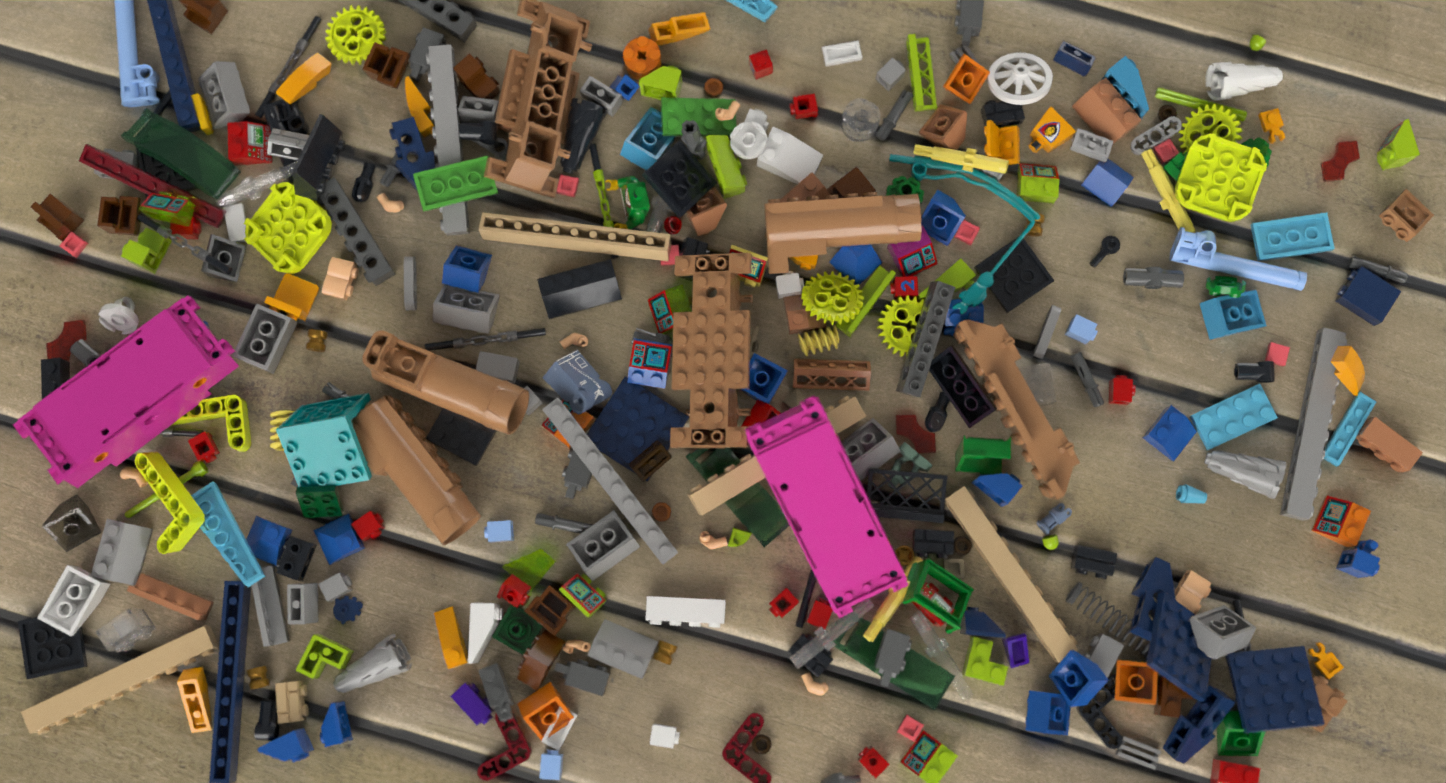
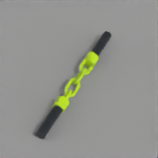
M593 143L590 147V153L594 168V181L599 193L600 207L604 218L603 226L614 228L613 221H611L610 207L605 191V179L600 166L597 145ZM603 204H606L607 211H604ZM611 255V259L619 258L618 255Z

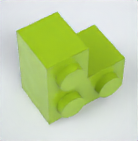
M145 227L144 231L138 236V242L129 239L128 243L124 245L121 257L155 274L172 240L164 238L159 233Z
M313 634L295 671L312 679H318L327 663L338 669H346L354 650L321 634Z
M978 637L970 638L962 675L1004 686L1008 666L989 661L993 641Z

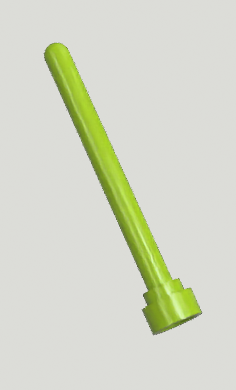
M196 461L193 463L191 470L178 479L184 484L195 476L202 477L209 470L204 462ZM156 493L152 494L127 510L124 514L125 517L131 518L160 498Z

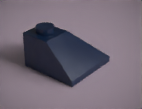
M967 607L961 621L960 634L1006 638V633L985 612H979L977 607Z

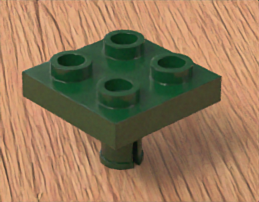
M336 485L296 488V496L304 518L343 516L344 509Z
M510 604L492 638L524 655L528 647L532 648V643L535 637L540 634L543 626L527 614L523 608H516Z

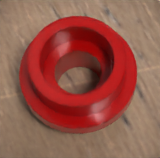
M676 216L667 217L664 221L665 231L670 235L680 232L682 228L681 220Z

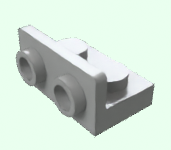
M1078 128L1072 138L1070 150L1106 163L1113 141Z

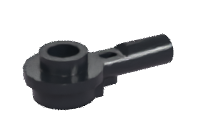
M1111 235L1105 237L1101 242V251L1089 264L1095 268L1106 255L1118 252L1121 245L1119 239Z

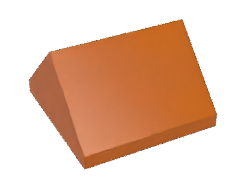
M963 54L943 87L946 91L971 104L990 71L966 54Z

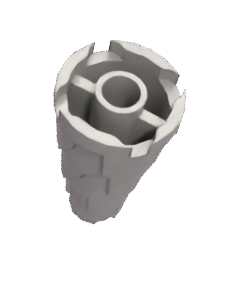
M1212 450L1211 453H1207L1204 461L1207 464V468L1213 472L1228 477L1230 480L1245 485L1248 489L1275 499L1278 494L1279 484L1283 481L1286 469V462L1260 456L1253 457L1240 453L1234 454L1219 450Z
M391 634L362 658L348 666L345 671L335 677L333 682L335 689L338 692L346 693L410 670L412 663L407 665V661L411 658L404 643L400 638L397 640L393 639L397 635Z

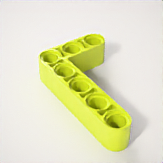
M237 395L203 399L196 407L171 425L226 417L229 446L239 452H246L251 447L247 403ZM239 401V406L233 409L234 402ZM220 404V409L214 412L215 405ZM201 407L200 413L195 415V410ZM241 419L240 426L235 428V422ZM243 438L242 445L237 447V441Z
M159 452L138 453L135 457L137 469L174 518L158 538L157 549L161 554L181 551L203 524L205 519L204 513Z

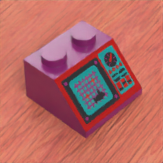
M923 226L921 227L920 241L888 244L887 246L902 277L915 276L938 264L932 242Z

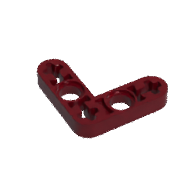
M497 713L495 714L496 723L509 750L479 766L477 774L483 781H489L525 762L531 756V747L514 713L513 718L508 720L509 724L513 721L514 725L506 730L503 728V726L507 725L506 722L500 721ZM516 729L519 737L516 740L509 739V730ZM519 747L522 749L526 748V757L519 756L515 758L517 763H514V758L509 752L512 751L514 755L519 752ZM503 756L508 757L510 760V765L506 768L501 767L499 764V760ZM492 761H495V765L500 772L497 773L495 769L490 772V777L483 775L484 766L490 768L494 766Z
M759 713L748 715L724 747L722 756L728 764L752 783H758L759 781L755 774L753 778L750 777L755 771L756 766L760 768L757 770L760 775L767 774L766 779L768 781L766 783H771L770 773L744 752L764 725V719ZM751 717H759L760 725H755L751 729L752 731H755L753 735L750 733L749 730L743 728L745 724L747 725V727L751 725ZM740 732L748 734L749 740L746 743L738 741L737 736ZM727 749H735L734 754L737 757H740V754L744 756L739 760L737 766L734 764L737 761L733 757L727 758ZM745 760L750 761L753 765L752 769L748 772L741 769V764Z

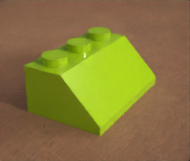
M706 136V149L723 198L726 199L744 193L745 186L748 185L745 175L740 173L741 163L739 158L734 156L728 136Z

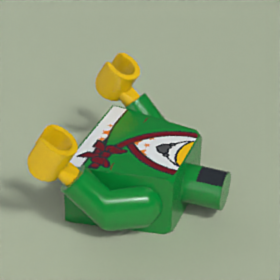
M634 176L619 178L618 180H606L605 183L611 184V187L606 189L607 191L618 190L620 187L626 217V224L616 223L614 228L631 230L643 224L650 208L645 182H639Z

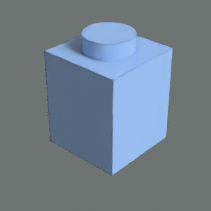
M1076 314L1072 318L1065 335L1083 344H1087L1090 340H1094L1098 332L1095 330L1097 323Z
M513 521L487 522V527H484L485 538H488V542L514 541Z
M547 750V753L541 754L539 779H561L563 754H558L559 750Z

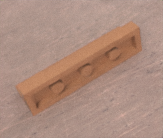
M794 359L793 388L870 390V361ZM805 375L809 380L797 382V376ZM819 376H825L828 380L825 383H819L816 379ZM838 377H845L847 379L843 384L837 383L835 380ZM858 377L866 378V384H857L854 380Z
M144 573L140 574L135 586L129 585L127 589L128 592L196 620L206 621L214 604L210 600Z

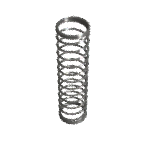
M1078 582L1068 594L1066 602L1072 605L1077 599V597L1085 589H1087L1084 599L1076 608V610H1078L1084 603L1085 599L1092 593H1094L1090 604L1086 607L1083 614H1085L1088 611V609L1095 600L1100 598L1098 606L1089 617V619H1091L1097 612L1098 608L1102 604L1107 602L1104 611L1098 617L1096 623H1098L1101 620L1104 613L1109 608L1113 607L1111 615L1104 622L1102 628H1104L1110 621L1111 617L1119 611V616L1117 620L1113 623V625L1110 627L1108 631L1110 633L1114 629L1118 621L1122 617L1126 616L1124 624L1119 628V630L1115 634V637H1117L1123 630L1124 626L1132 619H1129L1127 621V614L1121 616V610H1116L1114 612V605L1108 607V601H1103L1101 603V596L1095 598V592H1091L1088 594L1089 587H1085L1082 589L1083 583ZM1130 629L1125 633L1121 642L1128 637ZM1134 635L1131 638V640L1128 643V646H1130L1134 642L1137 635ZM1142 638L1138 642V644L1134 648V651H1136L1141 646V644L1144 641V638ZM1150 642L1141 652V655H1144L1146 659L1148 658Z

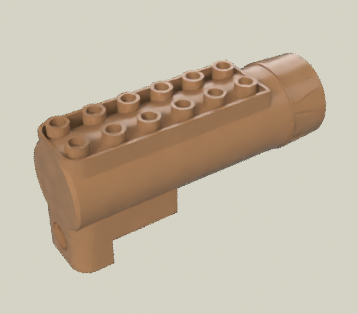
M877 192L864 193V197H858V193L845 194V198H838V195H826L824 200H819V196L806 197V201H799V197L787 198V202H780V199H768V203L764 204L769 274L789 273L788 257L826 255V248L897 244L921 240V209L918 194L877 196Z
M383 330L375 332L363 354V363L371 369V375L375 381L462 415L502 433L513 434L520 426L527 411L529 392L526 389L402 341L389 332Z
M384 395L363 408L351 421L367 464L374 474L389 475L420 515L427 528H430L442 545H447L473 527L479 521L481 515L469 501L468 496L461 490L463 487L460 483L462 481L457 473L450 471L448 468L450 464L444 457L440 458L436 453L438 451L437 447L425 439L427 435L420 427L417 428L414 425V418L408 412H404L401 401L398 398Z

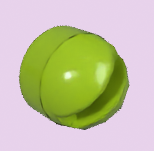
M1253 35L1249 42L1250 48L1258 51L1264 47L1266 40L1261 36Z
M1056 534L1042 538L1043 545L1049 550H1054L1059 545Z

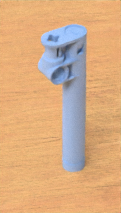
M114 0L121 104L125 107L158 104L160 100L156 97V88L160 78L159 74L150 65H138L134 0Z
M1181 227L1170 251V261L1302 291L1307 281L1306 272H1297V270L1215 252L1217 248L1216 237L1209 230L1192 233L1185 231V228Z

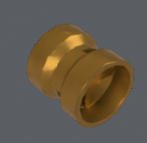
M1039 214L1040 219L1035 220L1034 226L1026 235L1042 236L1044 215ZM1025 217V221H1026L1027 223H1026V226L1024 227V230H1025V229L1027 228V226L1030 224V221H1029L1028 218H1026V217Z
M308 330V337L310 339L306 343V349L315 352H325L326 345L324 340L327 339L328 333L321 330Z
M904 545L895 549V553L902 566L913 561L914 552L909 546Z
M659 640L658 652L654 653L653 659L671 665L673 660L671 655L676 652L677 646Z
M266 666L246 670L247 676L250 678V690L270 685L269 679L266 678Z

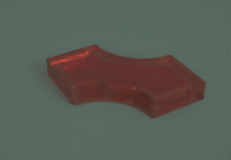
M1357 140L1338 142L1336 144L1333 158L1321 163L1323 182L1344 179L1347 165L1360 159Z
M84 320L64 322L60 336L56 340L46 343L47 359L62 358L67 361L70 360L71 346L80 339H87L86 323Z
M896 415V435L908 438L913 443L918 454L936 453L935 433L923 430L917 422L916 415Z

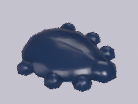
M345 596L344 599L335 600L333 614L337 620L341 621V624L344 625L349 620L355 621V615H361L359 610L362 609L363 604L360 601L356 602V597L349 599V596Z

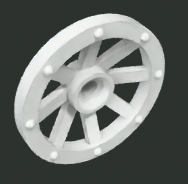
M1007 54L997 59L989 69L988 86L991 92L1000 100L1010 104L1025 105L1037 102L1047 95L1052 85V71L1044 60L1032 54ZM1019 62V64L1013 65L1011 63ZM1001 67L1008 69V71L997 72ZM1041 70L1044 77L1033 72ZM1009 77L1000 86H998L995 81V79ZM1031 79L1044 85L1038 90ZM1012 83L1016 85L1015 95L1005 92ZM1026 84L1031 94L1021 95V88Z

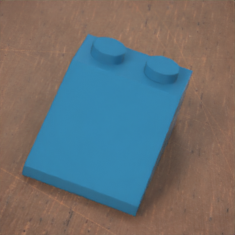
M1124 56L1108 69L1103 79L1106 77L1142 119L1149 110L1140 74L1134 61Z
M650 107L624 141L620 153L622 157L645 170L651 167L668 151L676 136H662L661 112Z
M1257 290L1241 293L1239 298L1227 295L1199 303L1209 340L1266 327Z

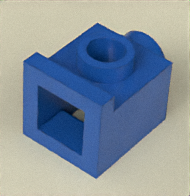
M625 74L623 77L618 75L609 88L621 94L623 99L629 101L640 86Z

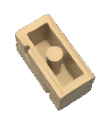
M303 681L276 683L278 724L306 720V716L309 714L308 705L305 704L304 696H307L306 684H303Z

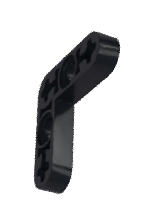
M1116 674L1108 677L1109 680L1105 684L1107 687H1111L1114 684L1112 680H1116ZM1103 686L1100 690L1106 693V699L1100 702L1095 695L1092 700L1098 706L1092 705L1089 707L1090 713H1083V706H1077L1076 708L1078 714L1107 748L1117 749L1122 745V737L1100 711L1115 698V687L1109 691ZM1099 718L1105 724L1101 730H1097L1094 726V722ZM1107 731L1109 735L1116 736V744H1109V737L1105 734L1102 737L1101 734Z

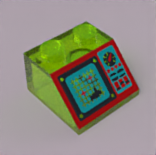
M160 191L159 194L151 193L140 205L139 210L154 220L190 227L195 205L189 201L190 198L181 195H178L177 198L171 197V194Z
M683 284L666 289L648 299L657 331L661 334L673 332L674 312H692Z

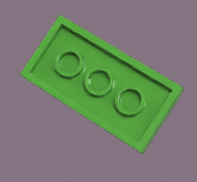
M662 97V136H682V124L686 120H694L698 124L702 137L708 135H727L730 137L736 127V114L731 120L720 121L715 117V111L717 108H721V110L722 108L728 109L735 99Z
M488 155L414 173L413 177L423 212L497 194L495 180L484 177Z

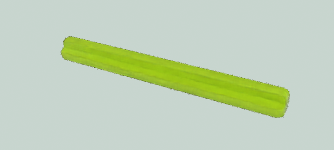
M1158 87L1155 92V98L1197 110L1198 107L1205 110L1206 104H1208L1210 109L1216 104L1218 110L1221 106H1224L1225 111L1230 109L1232 111L1231 115L1235 114L1237 116V121L1243 122L1247 116V112L1244 110Z

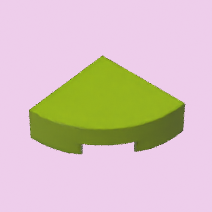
M733 527L728 547H738L745 544L752 533Z

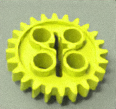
M351 5L350 11L343 8L342 14L338 11L336 12L337 18L331 17L333 23H327L330 29L325 30L328 35L325 37V40L328 42V48L332 49L331 53L336 55L338 60L343 58L345 64L350 60L352 65L355 64V61H358L362 65V60H367L374 42L384 45L381 41H386V37L383 34L387 32L383 28L385 25L380 21L381 18L373 10L369 12L368 8L365 7L362 11L360 5L354 10ZM356 21H361L359 25H354ZM342 32H346L344 36H339ZM368 34H373L371 38L365 39ZM358 45L355 50H350L352 46Z
M1206 104L1205 110L1198 107V113L1196 114L1191 111L1193 117H1185L1188 123H1182L1185 129L1179 131L1183 137L1178 140L1184 144L1180 148L1186 149L1185 154L1194 142L1192 139L1195 134L1200 133L1203 136L1213 133L1220 137V132L1223 129H1228L1229 131L1226 136L1220 138L1237 143V140L1242 139L1240 135H1237L1243 131L1241 128H1237L1241 122L1235 121L1237 116L1235 114L1231 115L1232 111L1230 109L1225 111L1224 106H1221L1219 110L1216 104L1213 105L1212 109H1210L1208 104ZM1213 118V123L1210 126H1205V121Z
M824 271L823 276L817 273L816 278L811 276L810 281H806L805 286H803L802 305L806 306L805 311H811L810 316L817 315V321L822 318L824 323L830 320L832 325L834 321H837L840 325L842 320L848 323L849 318L855 319V316L860 313V309L863 306L864 296H862L863 290H859L860 285H854V279L849 281L848 275L843 278L841 277L842 274L839 273L836 276L834 271L831 272V275Z
M906 296L904 301L901 297H898V303L895 300L890 301L892 307L885 305L884 307L887 312L881 311L880 314L883 318L877 320L882 323V325L877 327V329L882 330V333L878 334V336H884L881 344L887 342L886 350L892 347V354L899 351V357H903L904 353L907 356L912 341L911 335L915 332V329L907 331V327L893 325L892 321L901 325L909 323L910 327L916 328L915 317L920 315L924 303L923 299L917 302L916 296L911 301L909 296ZM898 310L904 312V314H905V319H904V320L898 319V317H897V312H898ZM894 329L900 331L901 336L899 339L893 336L892 332Z

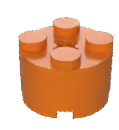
M640 36L631 40L626 45L623 51L624 64L627 73L632 78L639 80L661 67L660 49L653 40L646 36Z

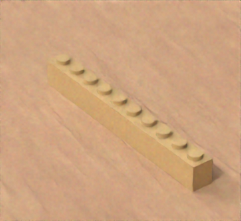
M483 212L479 226L482 240L669 261L671 250L670 234Z
M846 395L838 400L839 404L836 406L829 405L824 408L837 434L866 417L855 396L848 397ZM748 454L740 459L741 463L736 466L734 464L727 466L723 469L725 472L721 475L714 474L707 479L708 482L702 486L697 484L690 489L691 493L687 495L699 515L706 514L765 478L755 454L752 456Z
M965 486L945 499V505L1054 662L1060 663L1070 650L1078 651L1076 647L1077 641L1064 630L1066 628L1064 622L1060 618L1057 619L1053 614L1055 610L1048 601L1045 602L1041 597L1043 595L1041 589L1037 585L1034 586L1030 581L1032 579L1031 575L1026 569L1023 570L1021 568L1018 556L1014 552L1011 553L1007 548L1009 546L1008 542L1003 536L1000 537L996 532L998 528L994 522L986 518L985 509L981 504L977 505L974 500L975 495L971 489H966Z
M203 626L21 712L29 734L38 733V735L49 732L50 727L55 724L57 726L69 722L68 718L75 716V718L83 716L89 708L97 709L105 705L106 700L112 699L113 701L124 696L123 692L138 690L142 688L141 684L147 681L148 683L155 682L164 673L167 675L178 671L177 667L183 664L185 666L191 665L200 656H203V658L215 653V649L219 648L218 642L211 626Z

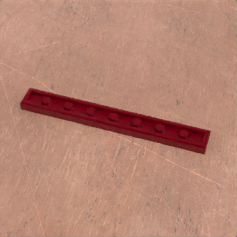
M85 144L79 162L147 195L156 193L186 199L188 202L180 211L215 228H220L227 212L226 210L90 144Z

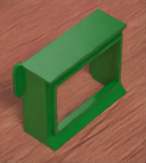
M963 436L955 453L956 472L980 473V476L1002 474V458L1011 459V437L1004 441V439L968 437L965 439L966 436Z
M929 558L919 563H913L908 574L910 584L902 603L908 604L915 601L947 623L945 629L947 634L961 629L960 623L974 589ZM927 574L959 595L952 614L920 593Z

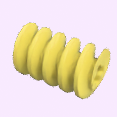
M833 325V331L829 326L826 327L825 332L822 328H819L818 335L812 330L810 336L807 332H804L803 338L798 334L801 351L807 357L809 350L815 355L817 348L821 353H823V347L830 351L831 345L838 349L839 335L836 325Z
M279 410L270 413V417L275 418L270 421V424L276 426L270 428V432L275 434L270 436V440L275 441L270 444L271 448L277 451H284L276 428L295 411Z

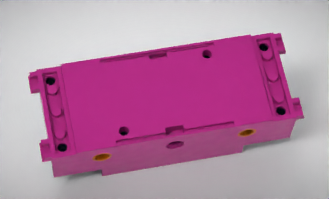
M191 296L181 298L168 309L161 311L34 405V408L13 424L23 439L28 436L31 437L50 462L52 467L48 469V473L57 484L66 481L79 488L110 463L118 466L196 407L200 401L212 395L208 389L239 367L231 356L235 352L233 347L226 339L219 341L196 313L200 306Z
M814 395L800 402V405L761 424H753L744 430L756 459L834 613L837 614L838 618L852 613L853 609L851 606L891 587L896 592L909 585L906 581L904 569L819 397Z

